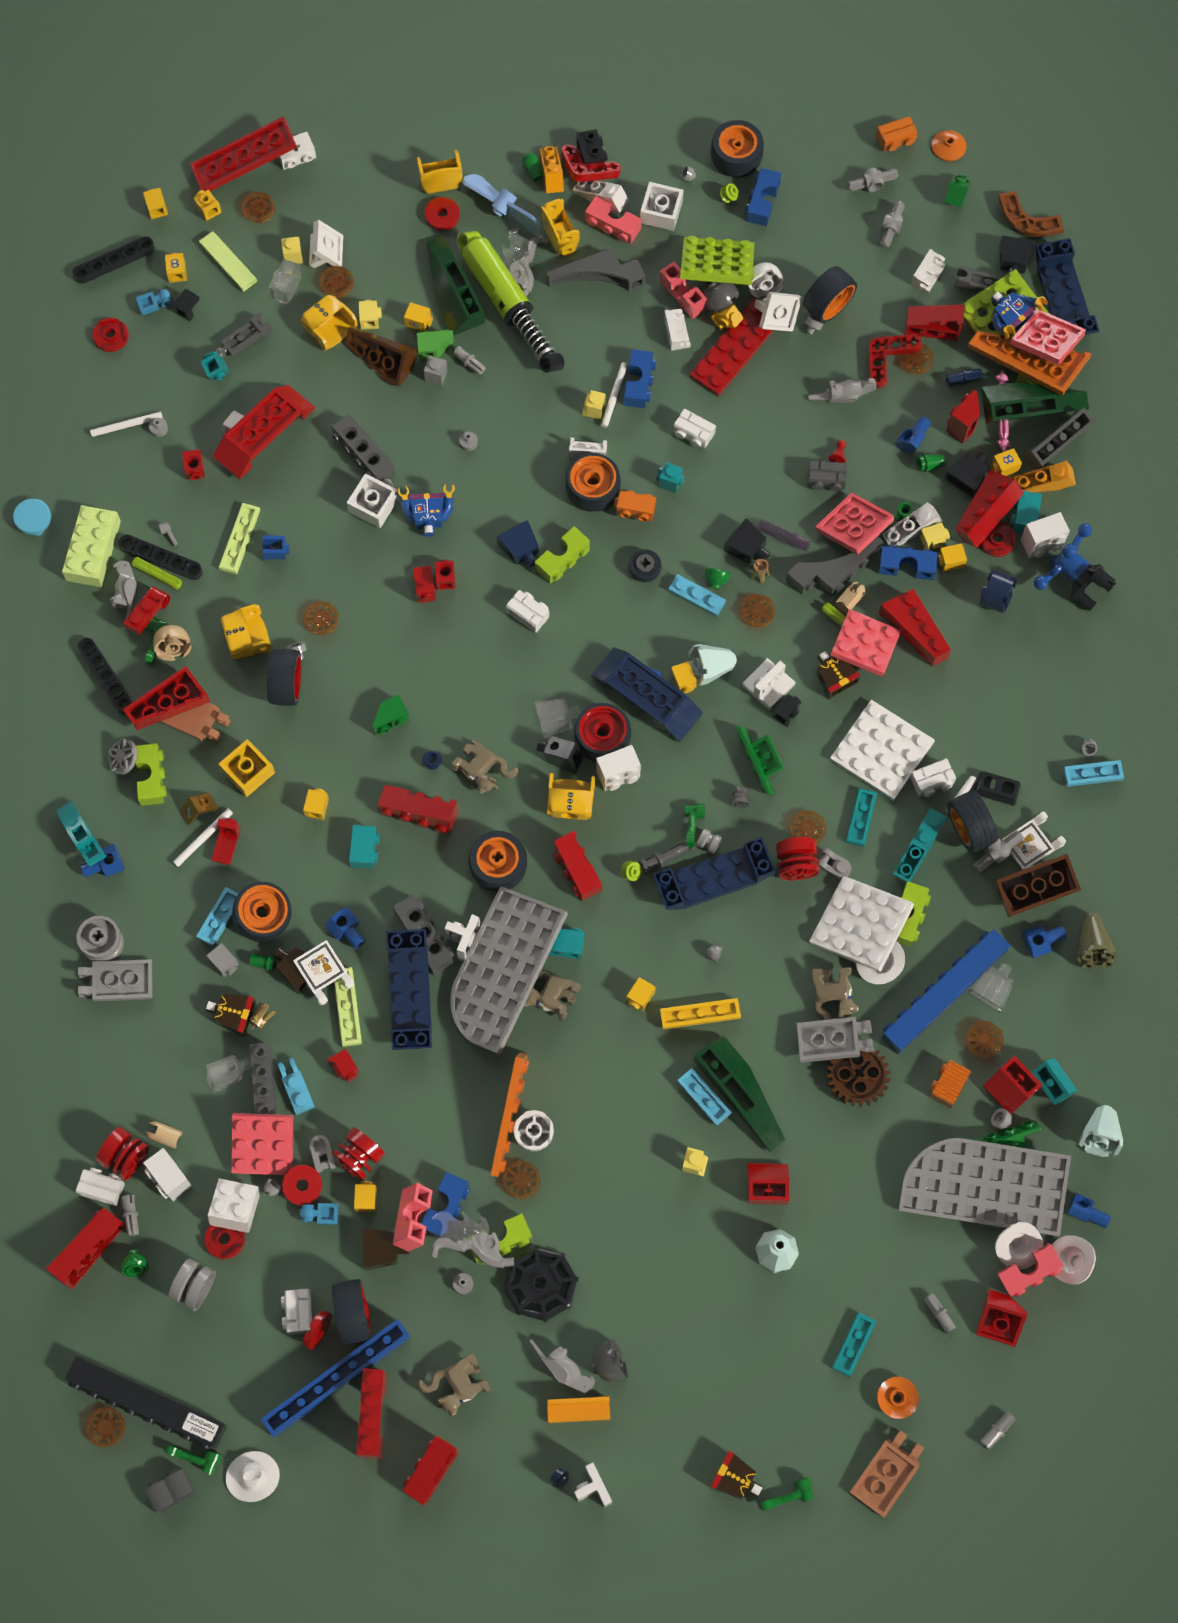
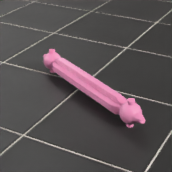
M1001 370L1000 374L996 375L999 382L998 385L1009 382L1004 370ZM1008 421L998 422L1000 440H997V443L1002 452H1005L1006 448L1011 445L1007 439L1009 436Z

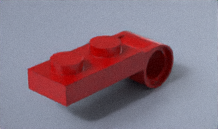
M154 586L151 587L123 622V626L140 635L159 609L164 610L167 607L171 596Z

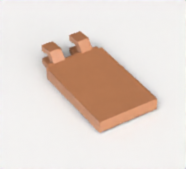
M206 703L159 723L199 741H203L206 737L219 743L222 736L219 731L211 728L214 721L228 727L231 720L228 715L220 712L221 710L218 706Z
M899 1430L893 1441L890 1439L884 1441L850 1490L852 1495L883 1518H885L920 1467L917 1459L924 1450V1447L916 1443L910 1454L900 1448V1445L907 1437L901 1430Z

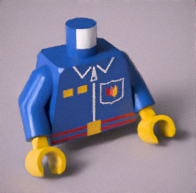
M998 291L991 298L997 305L992 313L994 329L1003 334L1005 339H1009L1035 313L1036 307L1039 311L1044 310L1042 304H1048L1046 298L1043 296L1033 298L1014 292L1005 298Z
M447 484L444 485L443 491L446 493V496L444 493L411 494L408 498V487L406 486L407 492L405 494H401L400 488H398V494L402 496L403 514L410 523L415 524L417 529H423L424 536H434V528L442 527V523L447 521L453 510L452 493L455 491L453 484L451 492L446 490Z

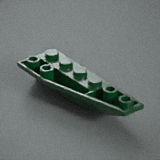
M440 236L427 241L437 304L448 329L453 330L454 336L484 324V311L462 267L444 237Z
M1017 382L981 387L986 424L1075 412L1084 407L1086 410H1089L1087 391L1067 389L1063 396L1041 385Z
M725 1036L711 1042L694 1055V1062L769 1152L785 1141L750 1066Z

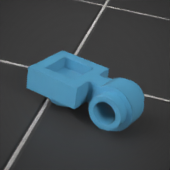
M163 289L158 292L157 296H154L152 291L136 297L142 315H146L159 310L158 304L164 308L171 306L173 298L169 291Z
M318 1203V1210L314 1209V1205H302L299 1218H301V1222L311 1223L317 1217V1224L338 1225L339 1204Z

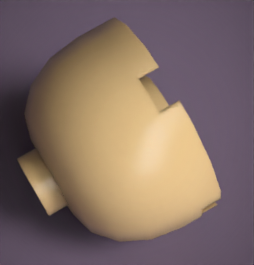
M166 625L159 628L153 638L154 652L159 659L165 661H175L174 657L182 655V658L187 656L192 647L188 633L178 625Z

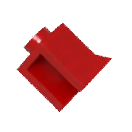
M347 1049L327 1059L328 1064L333 1066L340 1080L343 1078L344 1081L350 1082L357 1077L356 1074L359 1073L358 1068Z

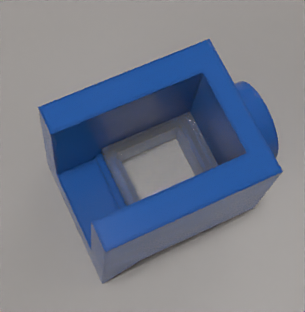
M263 536V561L267 559H285V554H289V543H285V536Z

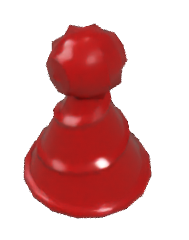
M841 439L837 441L838 448L829 455V462L846 463L843 451L846 447V442Z

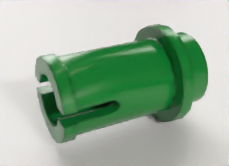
M252 954L249 964L250 966L265 968L267 971H270V969L273 970L275 968L276 959L271 955L265 957Z

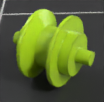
M729 183L727 186L721 187L720 196L725 203H731L738 199V189L734 184Z
M629 860L622 865L621 875L624 879L636 881L641 877L642 867L639 863Z

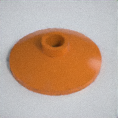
M945 130L935 135L931 147L933 153L943 161H956L965 154L966 141L961 134Z
M891 1377L881 1384L877 1394V1401L884 1414L894 1419H903L914 1413L918 1406L919 1395L915 1385L908 1379ZM894 1395H899L901 1401L895 1402L893 1399Z

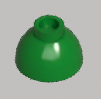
M715 568L705 569V577L710 584L709 588L720 590L721 586L730 579L731 574L728 571Z
M138 1250L128 1251L120 1266L121 1273L127 1277H138L149 1270L147 1259L142 1254H139Z

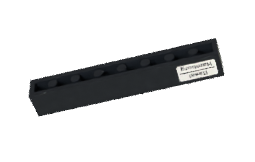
M77 1356L65 1377V1380L70 1382L68 1386L79 1391L81 1387L87 1389V1395L96 1399L102 1396L107 1399L105 1403L117 1408L118 1404L124 1406V1412L133 1416L139 1413L144 1416L142 1420L154 1425L155 1421L163 1424L161 1429L170 1433L176 1430L181 1433L180 1437L191 1442L192 1438L200 1441L198 1446L209 1451L211 1447L217 1449L227 1428V1425Z

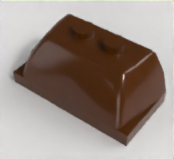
M1068 854L1048 859L994 880L1008 917L1081 891Z

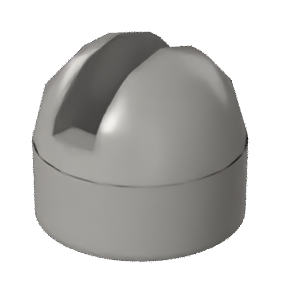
M685 166L681 173V179L685 181L694 180L696 177L695 170L692 167Z
M1086 739L1082 743L1083 753L1088 756L1094 755L1097 752L1096 742L1092 739Z
M717 945L710 946L707 950L708 957L718 962L723 948Z
M269 1179L264 1185V1192L270 1193L268 1196H276L282 1189L281 1185L274 1179Z

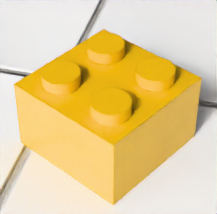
M248 739L219 763L221 772L246 797L275 773L273 765Z

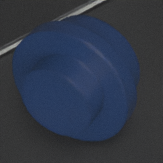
M429 751L424 754L422 761L427 769L434 770L441 765L442 759L438 752Z
M561 1468L557 1469L550 1478V1482L553 1483L552 1486L555 1489L564 1487L569 1481V1472Z

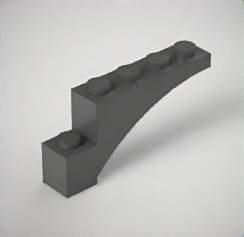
M613 248L603 249L591 256L587 255L575 262H568L559 268H552L547 272V283L549 287L572 281H601L619 285L631 291L644 286L646 276L637 259L628 260L620 265Z
M877 536L858 555L852 552L834 560L815 563H802L799 561L787 572L786 581L801 594L806 590L810 591L815 584L830 596L835 592L839 593L845 586L844 583L847 580L851 581L856 576V571L860 567L863 569L869 563L868 559L871 556L875 557L882 549V539Z

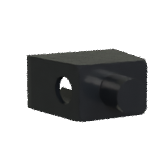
M1003 235L999 246L1000 269L1007 271V274L1015 269L1018 273L1024 274L1036 241Z
M979 452L975 457L965 454L947 470L945 480L971 498H974L988 470V466L984 464L987 456L982 452Z
M747 518L724 544V551L749 564L756 557L767 560L771 554L764 549L766 537Z
M551 736L548 743L540 740L537 745V751L544 753L549 764L573 774L577 773L583 760L578 743Z

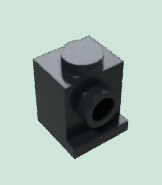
M788 693L774 709L773 717L788 728L791 718L794 719L800 712L799 705L802 703L801 700Z

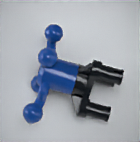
M1083 523L1079 525L1078 533L1073 542L1064 545L1059 555L1051 557L1050 566L1053 569L1045 576H1037L1034 579V587L1038 590H1044L1047 588L1048 582L1062 571L1073 581L1070 598L1075 602L1078 601L1088 611L1097 603L1085 593L1084 589L1090 583L1096 581L1107 592L1116 584L1115 579L1103 570L1104 567L1100 564L1091 565L1077 553L1082 539L1092 534L1090 524Z

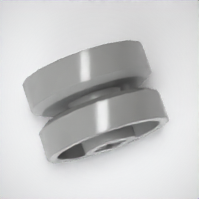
M92 916L79 926L77 944L85 957L91 962L114 961L122 953L124 937L116 923L110 918Z
M191 1258L187 1259L171 1285L168 1298L178 1304L184 1300V1306L195 1312L206 1299L213 1285L216 1271L207 1266L200 1269L199 1262Z

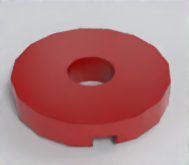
M435 198L425 208L426 222L435 230H450L459 222V207L450 198ZM443 211L446 212L447 215L444 217L438 216V213Z
M116 318L100 320L92 331L95 345L105 352L121 350L129 339L126 325ZM108 332L115 333L111 338L106 337Z
M999 522L980 544V547L986 554L992 557L1006 556L1015 546V532L1006 523ZM1000 536L1002 541L995 542L992 537Z
M296 1165L290 1168L282 1179V1191L285 1197L297 1205L312 1203L317 1199L322 1190V1179L319 1173L308 1165ZM305 1179L307 1181V1188L302 1191L298 1190L296 1187L298 1180Z
M210 1225L206 1230L204 1244L207 1251L213 1257L227 1260L237 1256L242 1251L245 1244V1234L242 1231ZM222 1234L230 1235V1241L227 1244H220L219 1238Z
M320 1311L314 1317L309 1326L311 1328L310 1332H306L304 1335L303 1346L312 1350L321 1342L331 1324L332 1314L327 1311Z

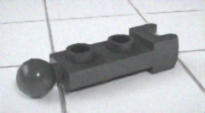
M962 265L957 272L958 279L955 287L982 292L1003 277L975 271L971 267ZM1008 290L1007 294L1010 295L1014 291Z
M258 313L248 323L221 340L223 347H216L212 352L216 351L223 359H225L226 353L233 357L259 338H264L271 333V325L269 322L263 324L262 314Z

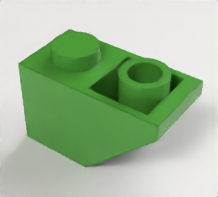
M443 329L434 332L423 331L417 333L419 361L428 360L429 356L439 358L454 343L453 330Z

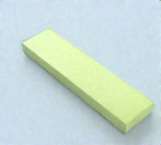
M213 231L199 241L205 251L243 292L257 282L256 277Z
M242 503L221 559L219 570L237 575L258 519L260 507Z
M345 968L354 981L353 968ZM339 978L334 981L342 1047L361 1045L362 1039L355 984L348 989L342 979Z

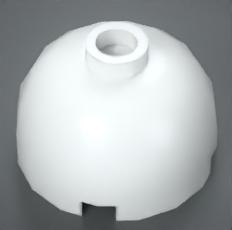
M768 262L759 263L753 267L752 285H748V288L754 297L766 296L767 298L768 292L778 293L782 289L784 278L777 266Z
M536 1110L527 1111L516 1120L514 1126L515 1139L525 1150L532 1152L541 1151L552 1141L554 1134L553 1123L543 1112Z

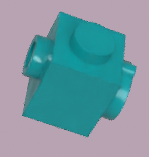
M216 351L203 356V360L200 361L207 377L212 380H222L226 377V374L230 373L223 357L217 354Z
M667 462L665 466H660L656 476L659 488L673 493L677 492L678 487L682 486L685 479L683 468Z

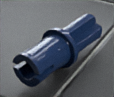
M979 368L969 371L961 370V372L946 375L948 386L961 383L967 384L968 381L983 378L982 369Z

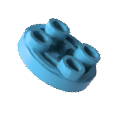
M27 499L17 505L13 513V520L16 527L22 533L39 536L49 526L52 515L48 506L43 501Z

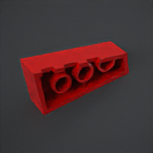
M989 470L955 529L964 543L978 548L1024 494L1015 479Z
M914 589L881 604L879 614L883 618L885 617L892 627L901 630L900 633L903 635V638L915 647V650L931 666L948 659L951 649Z
M185 666L125 707L123 711L135 729L140 730L209 703L210 699Z
M384 785L377 805L378 811L386 817L395 816L406 823L412 821L422 828L431 827L442 834H446V832L452 833L458 816L457 800L450 799L449 802H445L439 796H434L431 799L424 793L415 792L410 794V791L407 789Z
M106 1208L99 1209L93 1215L92 1220L80 1230L79 1234L46 1270L66 1286L73 1289L121 1232L125 1224Z

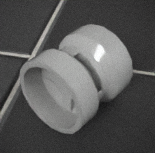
M704 829L696 845L700 848L705 847L708 849V852L714 854L722 837L712 835L709 830Z

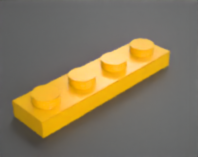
M738 998L660 1009L663 1030L741 1019Z

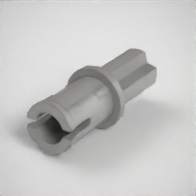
M461 346L454 350L453 356L462 361L465 367L471 368L478 375L484 373L486 367L477 361L473 354L470 355Z
M125 1195L121 1199L124 1210L122 1217L125 1219L126 1232L128 1236H136L139 1234L137 1222L139 1213L136 1212L135 1196Z
M933 1293L927 1296L924 1301L933 1313V1318L937 1319L945 1331V1334L956 1328V1325H954L946 1312L947 1308H943L936 1295Z
M1006 1412L995 1425H991L992 1428L980 1440L982 1445L990 1450L1000 1437L1005 1436L1004 1433L1015 1422V1417L1011 1413Z

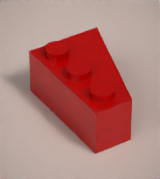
M965 304L909 307L904 335L916 334L920 337L958 341L963 325Z
M572 831L554 841L555 854H553V858L557 865L561 864L563 867L562 873L566 881H571L573 885L571 889L576 897L579 896L581 901L601 892L602 883L592 864L586 858L584 848L578 844L576 832Z
M437 1435L427 1445L425 1449L427 1452L424 1457H420L414 1468L416 1470L413 1475H408L402 1485L405 1487L403 1492L423 1506L427 1504L459 1454L457 1448Z

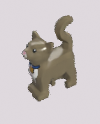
M475 740L472 741V744L467 743L463 748V753L466 755L471 754L473 759L467 762L462 758L456 757L452 763V770L454 772H463L470 781L477 784L478 792L481 794L491 791L493 788L498 789V786L495 784L496 779L485 775L495 764H499V772L507 779L513 778L518 774L517 767L512 771H507V763L502 757L487 750Z
M841 968L838 982H830V977L833 975L832 969L824 971L822 969H812L816 1000L814 1007L816 1013L823 1020L831 1019L829 1013L822 1008L823 1004L827 1002L840 1001L838 1016L841 1018L858 1012V1005L852 1000V988L848 980L852 968Z
M540 971L537 980L544 978L546 984L541 993L532 988L524 1007L537 1006L543 1011L558 1014L559 1019L564 1021L567 1016V1007L560 1003L559 1000L564 998L569 1005L573 1006L576 1001L573 993H577L581 989V984L557 975H551L546 971Z
M474 1353L462 1358L456 1364L444 1370H438L433 1374L430 1385H425L422 1380L418 1382L419 1390L422 1393L430 1394L438 1388L440 1379L445 1378L454 1393L440 1398L437 1404L438 1406L441 1405L451 1416L457 1413L461 1404L470 1401L478 1392L483 1391L487 1393L490 1391L487 1381L471 1383L468 1377L471 1373L478 1374L481 1372L478 1364H476L478 1361Z

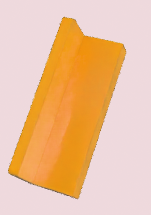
M609 1397L547 1400L548 1423L610 1420Z

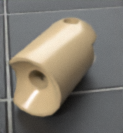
M858 582L851 583L835 602L836 607L847 614L849 609L852 610L864 596V585L859 586Z
M157 1121L150 1122L149 1125L157 1129L155 1134L145 1131L146 1136L153 1141L176 1149V1143L182 1135V1131Z

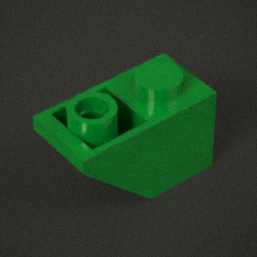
M958 174V176L954 175L950 182L945 203L962 207L971 182L967 176Z
M399 694L381 702L372 725L375 736L378 734L383 735L395 726H403L410 720L409 713Z

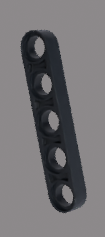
M147 236L141 237L80 264L73 269V277L79 284L87 283L150 255L155 249L153 240ZM146 242L151 244L147 249L141 247ZM128 250L135 251L132 256L125 255ZM112 257L118 258L116 263L109 262ZM96 264L102 265L100 270L93 269ZM80 271L86 272V275L82 278L77 277V273Z
M123 535L118 540L121 551L128 555L139 557L150 564L190 580H198L202 576L201 565L196 561L131 535ZM126 540L132 541V545L128 548L122 546ZM142 547L149 549L146 554L142 555L139 553V549ZM158 554L165 555V559L162 561H157L155 557ZM180 560L182 565L179 568H174L172 563ZM197 567L199 571L197 574L192 575L189 574V569Z
M91 638L81 639L78 643V648L118 712L125 715L124 711L120 709V704L122 702L133 703L95 642ZM86 643L92 644V649L89 651H84L82 647ZM94 658H101L102 662L100 665L94 666L92 665V660ZM109 672L111 677L109 680H102V674ZM113 687L121 689L117 695H112L110 691Z

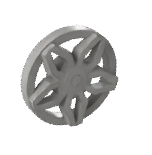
M118 740L108 752L110 770L114 773L126 774L135 765L137 748L131 740Z

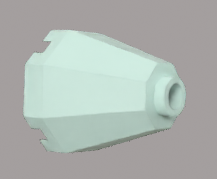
M697 644L693 645L689 651V657L692 656L693 661H689L698 685H706L731 671L737 662L736 655L730 649Z
M1108 1105L1096 1108L1080 1136L1079 1145L1081 1147L1084 1145V1150L1087 1153L1108 1157L1109 1153L1114 1152L1113 1156L1118 1155L1122 1149L1123 1137L1117 1112Z
M782 1229L764 1232L755 1247L759 1265L772 1273L790 1270L799 1255L795 1237Z

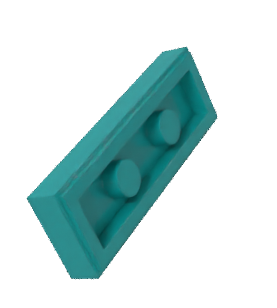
M858 789L845 843L861 847L865 846L877 792Z
M859 1312L857 1313L833 1363L832 1369L849 1378L851 1377L877 1321Z

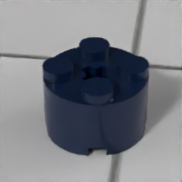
M991 570L987 579L989 582L987 586L984 585L980 594L982 597L979 604L1004 613L1012 598V587H1016L1017 578Z

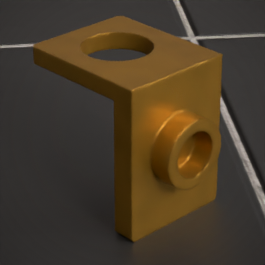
M210 793L189 797L180 808V812L187 824L191 825L199 814L216 811L218 806ZM187 807L192 811L191 817L187 815Z

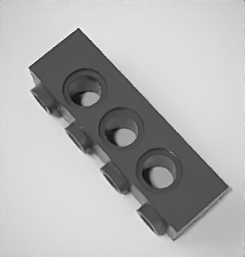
M1085 407L1079 409L1023 454V456L1033 469L1039 468L1095 421Z
M350 414L332 425L334 440L343 445L347 455H352L355 458L356 465L360 469L363 468L366 471L365 474L382 482L395 473L394 464ZM349 436H354L353 439H347ZM360 449H366L364 452H359Z
M411 895L394 905L393 909L405 930L426 929V931L430 932V935L427 937L428 964L430 971L435 975L454 964L452 957L455 955L449 946L445 947L442 941L445 939L439 930L435 931L432 925L435 923L429 914L425 915L423 912L425 907L419 898L416 900L414 895ZM412 915H419L420 919L414 922L410 920V917ZM432 947H439L440 951L433 954L430 952Z
M270 1042L250 1044L255 1114L277 1115L272 1046Z

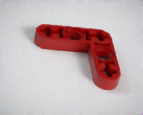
M562 146L561 158L574 181L585 182L614 179L620 176L621 165L619 163L584 164L575 146Z
M910 334L878 337L871 340L869 344L870 378L875 379L876 388H883L887 384L886 356L920 351L922 348L920 336ZM912 341H916L915 346H912ZM899 342L901 345L899 348L893 349L891 344ZM877 344L880 345L878 350L875 348ZM878 359L883 361L881 366L873 365L874 361ZM877 372H880L881 376L879 382H877Z

